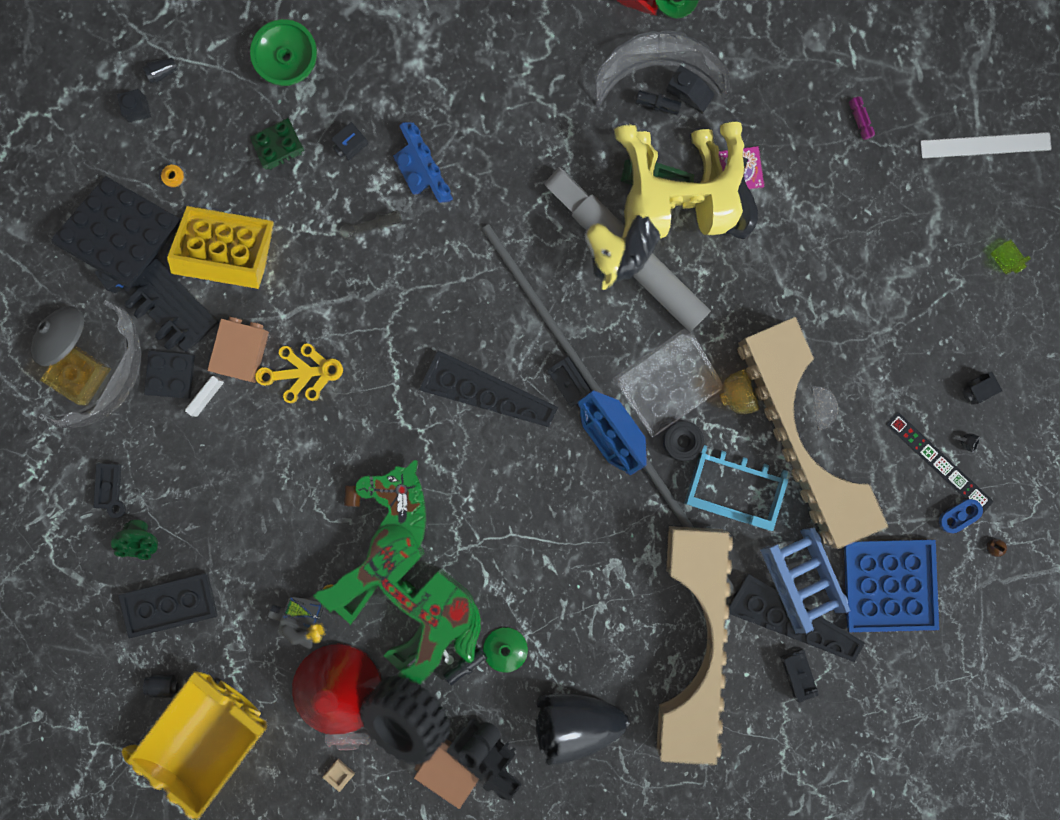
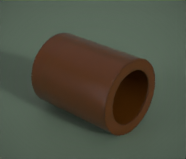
M345 486L344 506H360V496L356 492V486Z

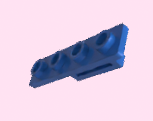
M401 123L399 127L408 145L393 155L412 194H418L430 186L439 203L450 202L453 200L450 188L440 175V169L434 163L430 155V149L424 144L419 128L414 123Z

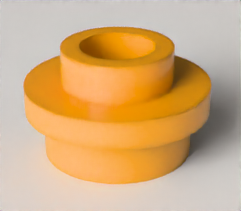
M168 165L163 169L161 178L167 186L177 187L183 182L184 173L180 167ZM171 172H175V177L173 179H169V174Z

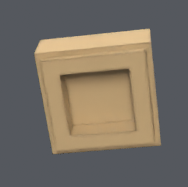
M338 758L324 774L323 778L340 792L355 772Z

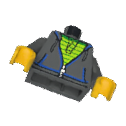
M326 585L323 589L330 588L334 585ZM314 595L305 598L291 597L286 608L272 605L268 618L281 621L278 634L285 637L291 644H300L311 649L313 642H319L321 639L320 635L324 634L323 627L319 623L325 606Z

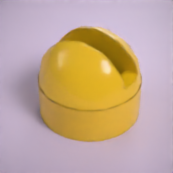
M133 744L122 749V756L127 764H129L127 761L138 748V745Z

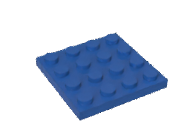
M936 540L855 541L844 546L845 587L850 609L846 613L847 632L939 630Z

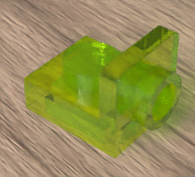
M1011 239L990 253L1005 274L1010 272L1017 274L1027 267L1025 263L1031 259L1029 255L1024 257Z

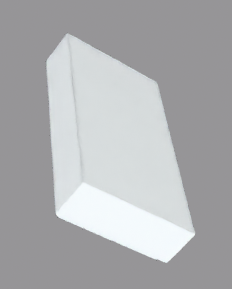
M211 376L185 411L189 415L197 417L224 381L219 377Z

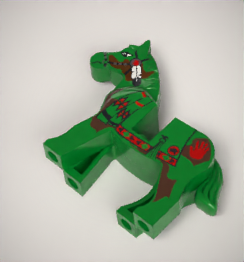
M414 460L407 468L396 466L395 470H392L385 476H365L357 482L356 492L360 497H374L378 503L386 506L389 512L371 540L365 563L343 576L334 586L321 589L314 597L330 612L335 610L351 625L379 586L397 607L421 622L418 631L410 640L390 648L384 655L400 671L398 676L401 678L407 677L410 681H416L421 684L439 665L443 652L452 640H454V650L467 663H471L474 660L475 646L481 630V618L471 593L442 568L418 594L414 592L416 588L409 581L403 582L401 580L425 554L421 545L426 529V506L423 489L416 475L418 461ZM416 659V661L413 664L407 666L410 662Z

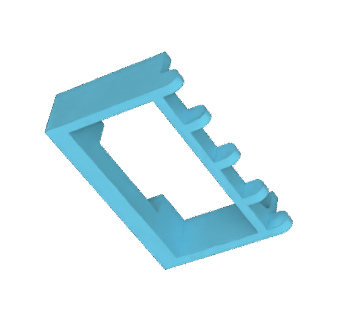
M704 445L702 452L699 454L684 504L773 531L787 487L788 479L786 478L788 471L783 470L781 476L776 477L767 474L769 468L767 464L763 465L760 472L746 467L747 458L744 457L740 465L725 461V451H721L719 458L705 454L707 446ZM705 459L779 482L768 519H762L695 498L694 494Z

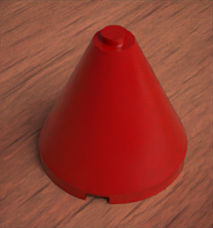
M328 644L310 653L297 668L292 684L294 705L301 718L313 729L330 735L348 734L363 727V721L360 717L361 705L382 681L379 669H377L370 656L363 650L348 644Z

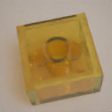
M74 346L62 360L48 367L40 381L77 405L87 406L111 368L77 346Z

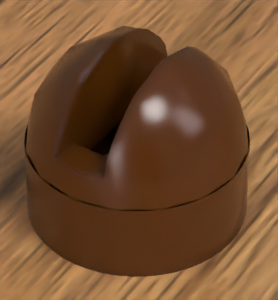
M992 539L987 544V551L992 556L1001 557L1006 553L1007 545L1001 539ZM994 544H997L998 546H1000V547L1002 548V551H1000V550H998L997 548L993 547Z

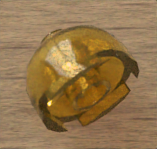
M745 369L730 374L723 383L724 393L720 394L724 406L728 405L733 412L743 415L754 413L760 409L756 393L752 389L751 380Z

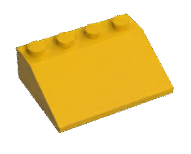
M187 206L167 257L171 274L259 289L265 270L273 221Z

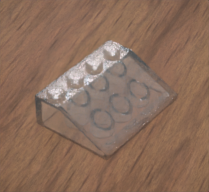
M685 328L612 379L652 438L724 388L697 339Z

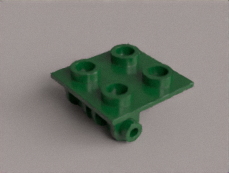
M289 118L250 136L262 167L265 170H272L280 165L279 160L284 164L283 158L285 157L290 161L289 155L291 158L302 155L301 152L305 151Z

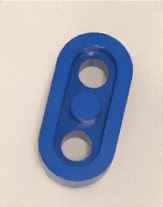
M974 499L961 501L940 515V528L947 533L961 531L980 519L983 513L982 505ZM968 506H970L972 509L970 514L966 513V508ZM948 518H952L953 523L950 526L947 524Z

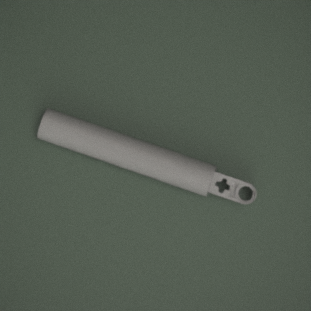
M558 167L545 181V186L573 213L572 217L586 231L591 225L597 223L604 225L611 233L622 238L625 226L593 194L589 196L562 168ZM653 253L644 265V268L633 276L689 332L711 312Z

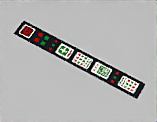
M899 412L886 424L965 499L977 500L982 505L983 513L991 506L994 501Z

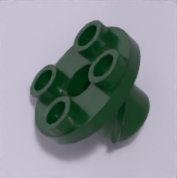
M134 519L125 523L123 530L112 536L111 547L114 550V555L117 557L128 556L148 560L157 551L158 540L148 532V524L145 521Z

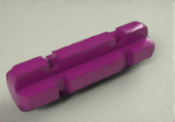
M860 96L855 97L849 101L851 110H854L853 115L858 128L862 130L860 132L862 139H870L875 135L874 129L870 127L871 121L866 108L862 106L864 104Z

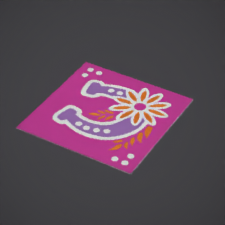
M759 147L743 148V157L748 159L744 172L748 188L764 187ZM720 151L718 155L723 171L727 164L728 151Z

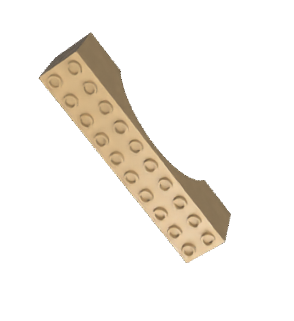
M796 317L739 342L738 353L741 359H745L748 364V368H746L748 376L751 380H755L758 387L755 389L759 400H763L766 405L764 409L766 417L769 421H773L775 429H773L777 441H781L784 446L782 453L786 461L791 462L793 470H791L792 476L796 483L799 482L802 490L800 494L804 502L809 503L811 508L809 514L814 524L817 523L820 531L818 533L822 543L838 549L887 528L888 525L870 485L850 483L832 476L815 463L799 439L794 422V397L803 372L814 358Z
M669 526L666 571L671 577L686 585L699 601L706 620L707 647L702 665L692 682L676 697L659 704L657 752L660 760L664 762L717 764V757L721 756V743H718V734H722V720H719V711H723L724 700L723 697H720V691L725 686V675L721 674L722 665L726 664V652L723 651V642H727V629L724 628V619H728L729 608L725 606V599L730 594V584L726 583L727 574L731 572V560H728V551L732 550V537H729V533L723 529Z

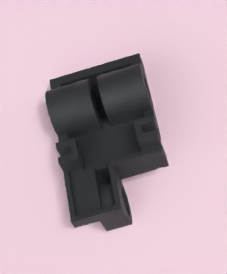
M472 718L446 752L480 781L485 777L487 781L483 785V789L487 792L494 791L499 798L510 802L522 786L519 780L505 770L516 755L514 753L516 748L513 747L509 750L507 747L510 743L506 742L504 745L499 741L500 731L495 725L489 722H484L480 725Z

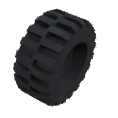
M390 676L384 678L361 705L360 717L371 739H374L380 748L385 749L386 753L395 756L400 761L404 760L408 764L414 763L418 765L428 762L449 736L450 720L449 716L446 715L445 708L439 704V700L435 696L433 697L427 688L421 687L416 681H410L407 677Z

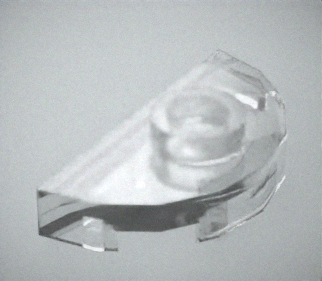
M813 386L811 388L817 429L822 430L828 428L835 421L838 415V403L835 396L829 390Z
M346 732L343 734L325 735L326 745L328 747L336 745L337 750H356L360 744L367 746L371 741L368 733L355 734L354 732Z

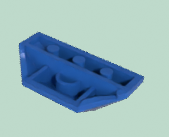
M592 391L578 402L582 426L608 463L625 471L628 475H632L647 465L645 436L619 400Z

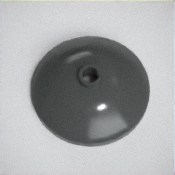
M74 306L59 308L47 315L38 324L31 342V355L36 363L41 366L53 365L62 360L73 349L80 338L84 326V316L79 309Z

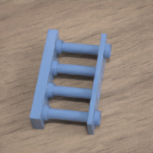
M815 527L801 530L803 539L782 549L778 545L760 549L795 633H808L814 630L811 624L812 620L833 609L835 613H847L850 611L848 599L840 588L821 544V537L815 530ZM807 547L812 559L789 570L784 561L785 557ZM816 568L821 580L798 591L793 582L794 578ZM825 588L830 601L807 612L802 603L803 599Z

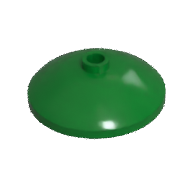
M281 19L267 23L256 33L251 43L250 57L256 72L264 80L278 86H290L301 82L311 73L317 60V47L313 36L307 28L298 22ZM285 55H290L289 60H283Z

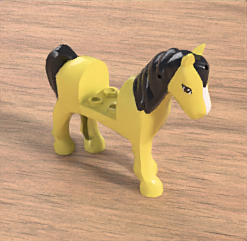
M729 122L720 125V133L725 138L728 149V160L724 171L719 161V147L713 142V131L702 129L691 133L692 143L698 148L704 163V172L700 183L679 182L654 177L653 171L658 158V152L651 146L650 132H637L636 126L633 125L620 126L614 129L616 140L626 148L630 156L633 168V186L627 196L624 209L625 228L622 238L611 233L604 225L597 223L591 225L585 233V240L592 254L593 273L597 278L603 280L602 290H605L614 281L632 278L644 268L660 238H664L668 234L671 223V209L675 208V206H683L684 209L696 207L698 226L704 235L727 233L736 238L745 239L755 229L758 221V209L754 197L745 182L744 172L748 159L743 157L744 143L741 137L742 125L740 122Z

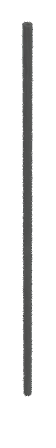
M489 224L483 227L482 230L590 390L604 394ZM646 457L647 465L643 468L683 527L694 528ZM727 577L726 583L730 584L729 595L731 596L735 594L737 590L730 581V579Z

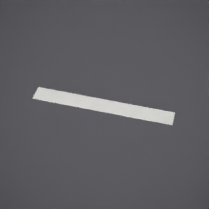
M1050 133L926 140L921 141L922 158L1051 150Z

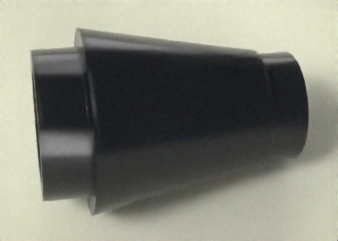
M172 57L147 62V65L142 67L150 84L153 82L157 84L178 70Z

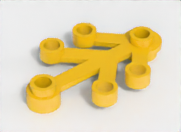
M307 343L301 347L302 355L311 357L320 365V367H310L293 353L292 348L283 346L279 350V356L290 361L298 369L273 372L269 368H261L256 372V381L261 385L269 386L275 380L299 378L291 389L283 394V399L287 403H295L299 392L312 376H321L315 385L308 388L305 392L308 400L316 401L320 396L319 392L328 381H335L342 376L343 366L336 359L326 360L315 351L313 345ZM308 346L311 347L312 352L310 354H305V348ZM285 349L290 351L287 357L283 356V350ZM335 366L336 372L330 374L328 371L329 367ZM265 373H268L270 375V379L268 381L263 380V375ZM311 390L316 391V396L314 398L309 397V392ZM292 392L294 399L289 401L287 395Z

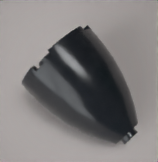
M574 694L540 695L537 700V707H540L538 719H535L537 741L540 753H545L547 757L545 759L547 765L567 763L592 755L615 742L625 733L626 728L629 727L627 714H624L621 709L598 699Z

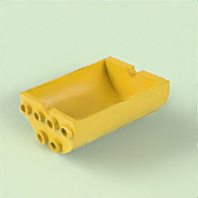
M194 672L127 762L132 765L133 771L149 779L152 787L155 789H161V787L165 789L168 793L166 797L170 802L180 805L188 817L197 820L265 731L267 722L259 718L261 712L233 687L223 681H220L219 684L215 683L211 675Z

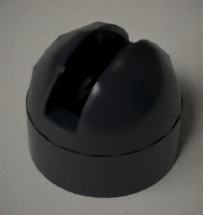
M968 433L963 436L967 440L966 442L961 441V445L965 450L974 453L981 437Z

